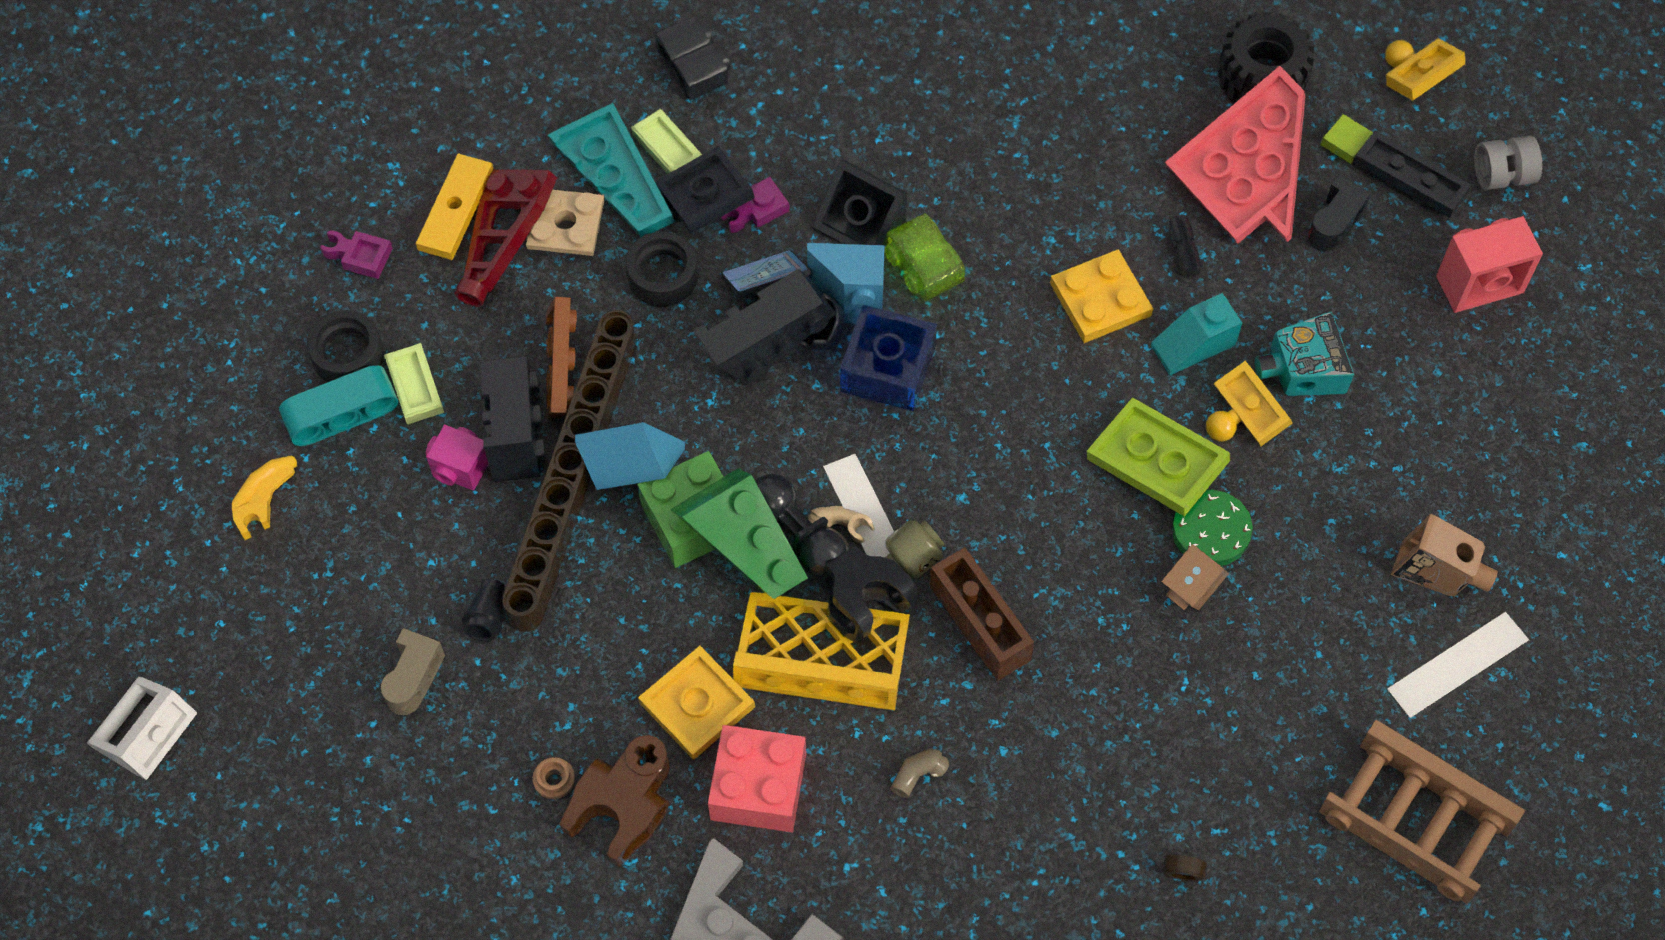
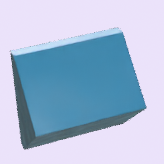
M644 422L575 435V443L597 490L664 479L685 450L684 441Z

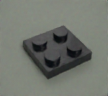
M719 146L655 181L662 197L690 234L755 198L752 187Z

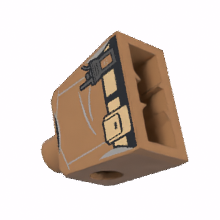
M1430 513L1402 541L1391 575L1448 596H1455L1468 584L1488 592L1496 580L1498 570L1481 563L1485 549L1482 541Z

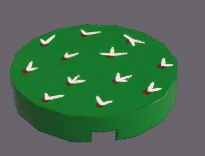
M1206 490L1185 516L1175 512L1172 528L1174 542L1183 555L1193 544L1217 564L1224 566L1239 559L1245 552L1251 540L1253 525L1250 513L1240 500L1226 492Z

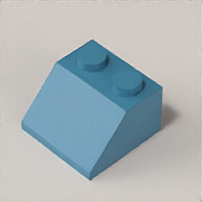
M807 243V267L811 272V275H808V277L814 281L821 293H826L838 301L844 310V323H853L857 326L882 324L885 245Z

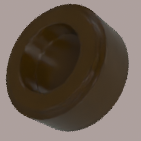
M1166 855L1164 857L1163 873L1167 877L1191 882H1199L1205 879L1206 861L1183 855Z

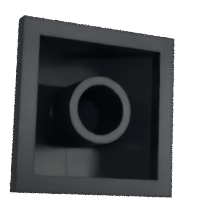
M842 159L839 161L812 227L844 244L885 245V251L906 222L907 193Z

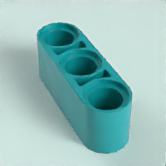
M377 365L363 368L294 395L281 403L279 412L291 442L296 446H306L390 413L397 407L398 398L386 370L382 366Z

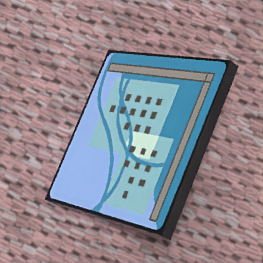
M792 250L720 272L723 280L739 298L758 293L797 269H800L807 276L811 275L810 269Z

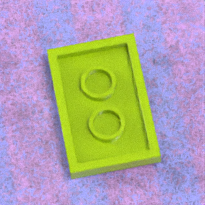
M1132 397L1087 450V460L1185 516L1230 462V452Z

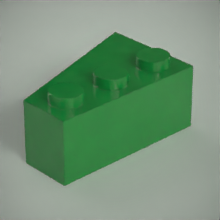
M738 468L670 509L752 584L771 598H777L808 578L751 474Z

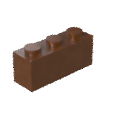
M965 547L931 567L930 588L997 681L1031 661L1034 641Z

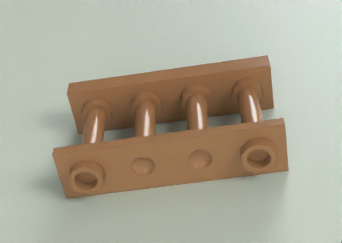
M1375 720L1360 746L1368 754L1365 763L1343 798L1341 799L1330 792L1319 812L1326 816L1327 822L1341 831L1349 830L1437 885L1439 892L1453 901L1461 900L1468 904L1481 886L1470 879L1469 876L1494 834L1501 833L1508 837L1518 824L1525 810L1383 723ZM1390 765L1402 772L1405 780L1378 822L1359 810L1357 806L1382 766ZM1426 787L1438 794L1442 803L1417 844H1414L1396 833L1394 829L1418 790ZM1457 810H1464L1477 818L1480 825L1453 868L1431 853Z

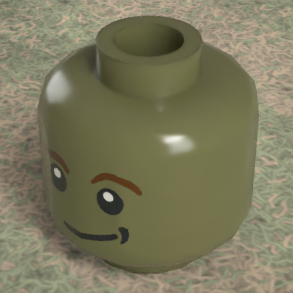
M910 519L886 538L885 546L890 554L885 558L894 560L909 577L918 579L928 572L932 566L942 560L943 553L940 548L945 544L926 520L919 523L914 519Z

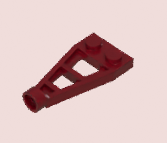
M492 170L479 201L464 277L460 279L454 293L458 300L474 307L483 306L488 292L491 293L546 207L557 177L550 170ZM499 209H521L519 216L508 230H493L495 216ZM487 244H502L491 262H483Z

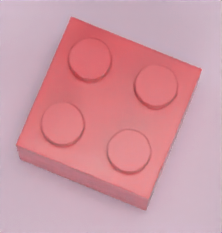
M1524 216L1511 220L1502 218L1491 223L1489 226L1476 230L1467 228L1452 236L1436 277L1454 313L1523 294L1543 253Z
M723 725L708 801L710 820L793 833L806 759V737Z

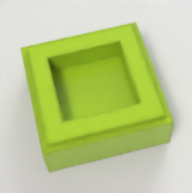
M1343 114L1323 137L1321 146L1352 164L1356 154L1373 132Z

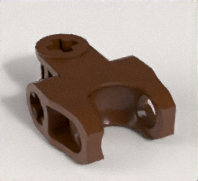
M642 735L633 739L614 767L600 758L596 759L575 786L572 799L560 823L562 832L573 838L579 834L585 824L592 818L606 815L615 818L619 822V829L609 846L607 856L609 861L618 867L624 864L640 846L650 839L669 807V801L657 794V791L670 772V762L663 742L651 735ZM652 757L655 758L654 764L646 762L643 767L641 766L640 761L642 759L649 761Z

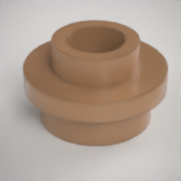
M561 758L545 759L534 770V787L545 798H562L574 786L575 774L573 768L567 761ZM553 774H558L562 777L557 785L547 783V779Z

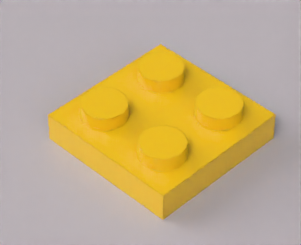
M1119 249L1051 276L1050 285L1083 343L1152 316L1153 307Z
M701 646L697 647L638 697L639 704L693 760L721 737L723 725L734 726L755 708V701Z

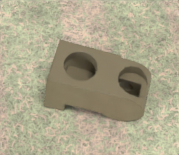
M403 628L396 641L401 657L394 671L388 673L381 684V692L387 706L398 715L411 714L417 710L445 657L439 641Z

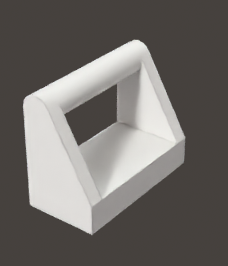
M138 676L87 743L114 762L147 780L196 716L197 712L173 690ZM147 693L154 697L117 746L108 743L144 695Z

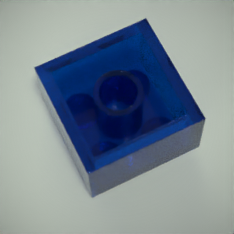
M862 305L840 368V392L914 412L936 347L937 324Z

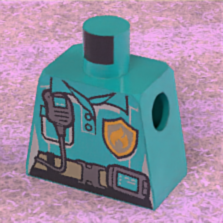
M1332 312L1278 330L1270 347L1271 354L1257 356L1254 359L1255 371L1259 379L1278 376L1283 392L1288 396L1344 394L1348 392L1354 376Z

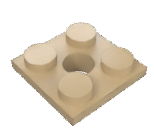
M553 189L544 211L528 234L527 249L593 256L603 210L604 195ZM566 220L573 221L575 223V225L569 229H560L557 227L559 223Z

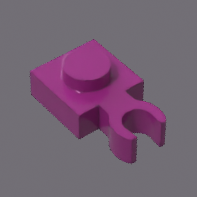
M771 177L751 186L755 195L754 199L721 217L722 221L728 217L738 218L729 223L730 233L742 230L745 224L751 220L758 228L789 212V202Z
M337 231L327 232L329 241L337 243V245L331 248L323 245L320 246L325 258L331 260L342 258L341 264L344 270L379 279L393 249L390 240L355 231L352 239L349 240Z

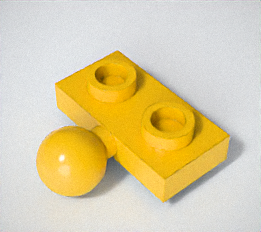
M1438 38L1414 54V49L1410 43L1404 40H1396L1390 43L1385 51L1387 63L1394 67L1392 71L1386 74V84L1413 101L1465 65V52Z
M1246 360L1214 383L1217 390L1232 409L1228 412L1216 411L1208 417L1206 431L1213 440L1223 442L1231 439L1236 433L1237 424L1242 421L1258 444L1262 446L1293 424L1290 417Z

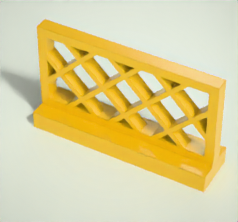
M750 591L738 652L736 651L733 663V680L741 688L895 710L910 614L869 609L873 614V625L868 638L877 648L861 657L852 647L851 643L853 642L844 637L827 617V602L778 596L773 599L765 593ZM757 606L774 608L780 616L763 625L755 615ZM802 613L814 614L820 622L804 631L794 618ZM787 623L797 636L780 645L770 632ZM882 624L899 626L898 635L885 643L876 634L874 629ZM827 629L836 642L820 651L810 638ZM762 637L773 648L772 651L765 655L747 653L749 645ZM803 643L813 654L807 660L799 661L793 660L787 652ZM894 647H896L895 654L891 651ZM844 649L854 661L845 667L833 666L827 658ZM884 655L893 665L892 674L874 672L868 663Z

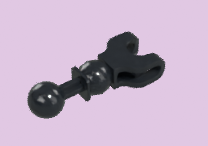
M766 474L755 480L778 524L780 523L795 539L792 550L796 557L800 556V561L808 572L814 576L822 577L820 587L826 592L829 599L827 606L828 618L846 638L852 642H859L870 635L873 625V614L865 602H881L897 613H902L916 604L918 598L917 587L894 560L881 556L866 555L856 546L849 550V544L841 533L835 529L826 528L828 524L826 517H821L811 523L796 508L797 492L787 478L778 474Z

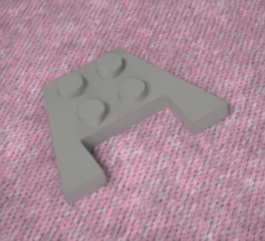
M712 838L707 846L671 940H772L717 897L742 868L743 860L714 838ZM812 914L792 940H843V937Z

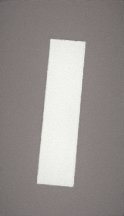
M856 454L823 466L843 508L867 515L872 520L874 531L870 530L866 525H862L856 530V533L860 534L864 539L861 545L866 555L886 557L890 553L885 546V540L894 530Z
M1504 612L1393 684L1387 690L1411 718L1529 639L1510 616Z

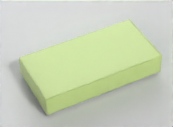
M661 109L631 127L632 135L667 174L702 155Z
M421 343L384 355L407 425L444 413Z

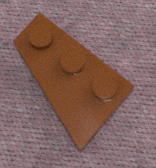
M554 297L546 311V324L553 325V327H549L548 338L546 339V355L552 358V365H548L546 372V418L562 419L574 395V386L568 385V370L573 371L575 366V348L569 347V332L575 333L577 312L575 309H570L571 298Z

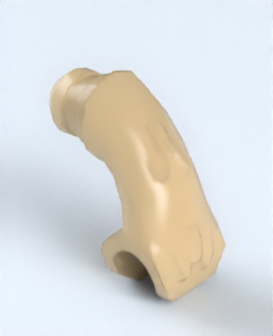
M843 506L819 507L810 510V514L807 516L811 523L821 517H826L828 519L826 528H830L835 524L846 526L853 541L856 543L864 542L863 537L856 533L858 527L866 525L870 530H875L869 516L845 509Z

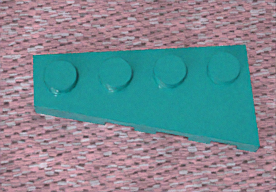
M613 103L548 134L550 142L600 195H604V199L640 237L675 222Z

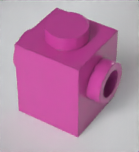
M444 424L439 435L433 436L426 448V458L432 475L439 482L449 486L455 483L474 491L488 466L483 439L478 438L474 432L464 427L455 429Z

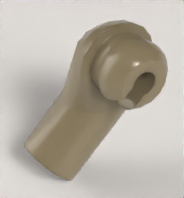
M932 748L912 755L903 762L890 789L900 797L909 798L920 776L929 772L933 777L944 775L948 770L949 761L945 756H942L940 750Z

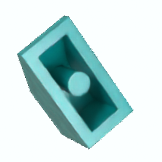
M1221 293L1186 310L1151 342V347L1168 374L1173 375L1236 346L1242 321L1224 294Z

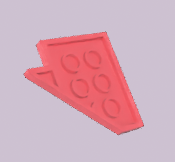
M1281 66L1276 68L1165 162L1168 169L1237 244L1266 220L1287 242L1292 238L1306 96L1304 90Z

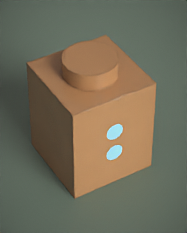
M1192 544L1162 582L1170 588L1166 596L1185 610L1190 604L1195 609L1200 610L1228 576L1229 572Z

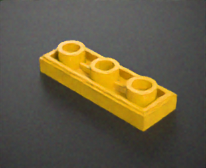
M457 154L416 242L418 251L453 260L492 173L493 164L491 162Z

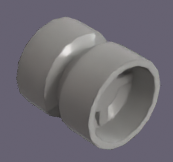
M1529 135L1510 138L1506 144L1502 140L1480 142L1477 144L1474 166L1479 185L1486 191L1506 188L1510 182L1514 186L1539 182L1542 174V156L1535 137Z

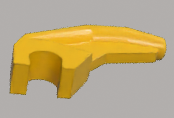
M294 456L271 459L248 476L232 500L233 520L244 540L252 537L247 529V525L251 521H260L264 529L270 527V502L273 492L294 475V468L297 467V461Z

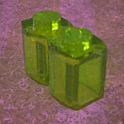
M924 213L887 232V246L884 248L885 254L892 266L896 267L899 265L905 272V283L913 294L918 293L925 301H928L965 281L964 264L953 247L944 239L939 228L928 214Z

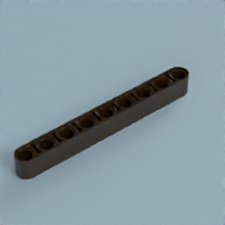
M621 310L609 311L599 321L503 595V605L509 624L518 631L528 632L534 630L543 620L591 480V476L575 443V435L583 430L594 432L608 429L636 348L632 318ZM617 332L624 333L622 336L618 337L611 336L613 333ZM606 364L613 365L610 369H600L601 366ZM594 397L603 398L596 403L588 402L589 399ZM570 464L580 465L575 470L569 471L564 469ZM558 498L568 499L567 502L561 505L551 504ZM553 532L556 534L550 540L539 539L544 533ZM535 567L544 569L541 574L536 576L527 574L529 570ZM521 603L532 604L531 608L527 611L517 612L514 610Z

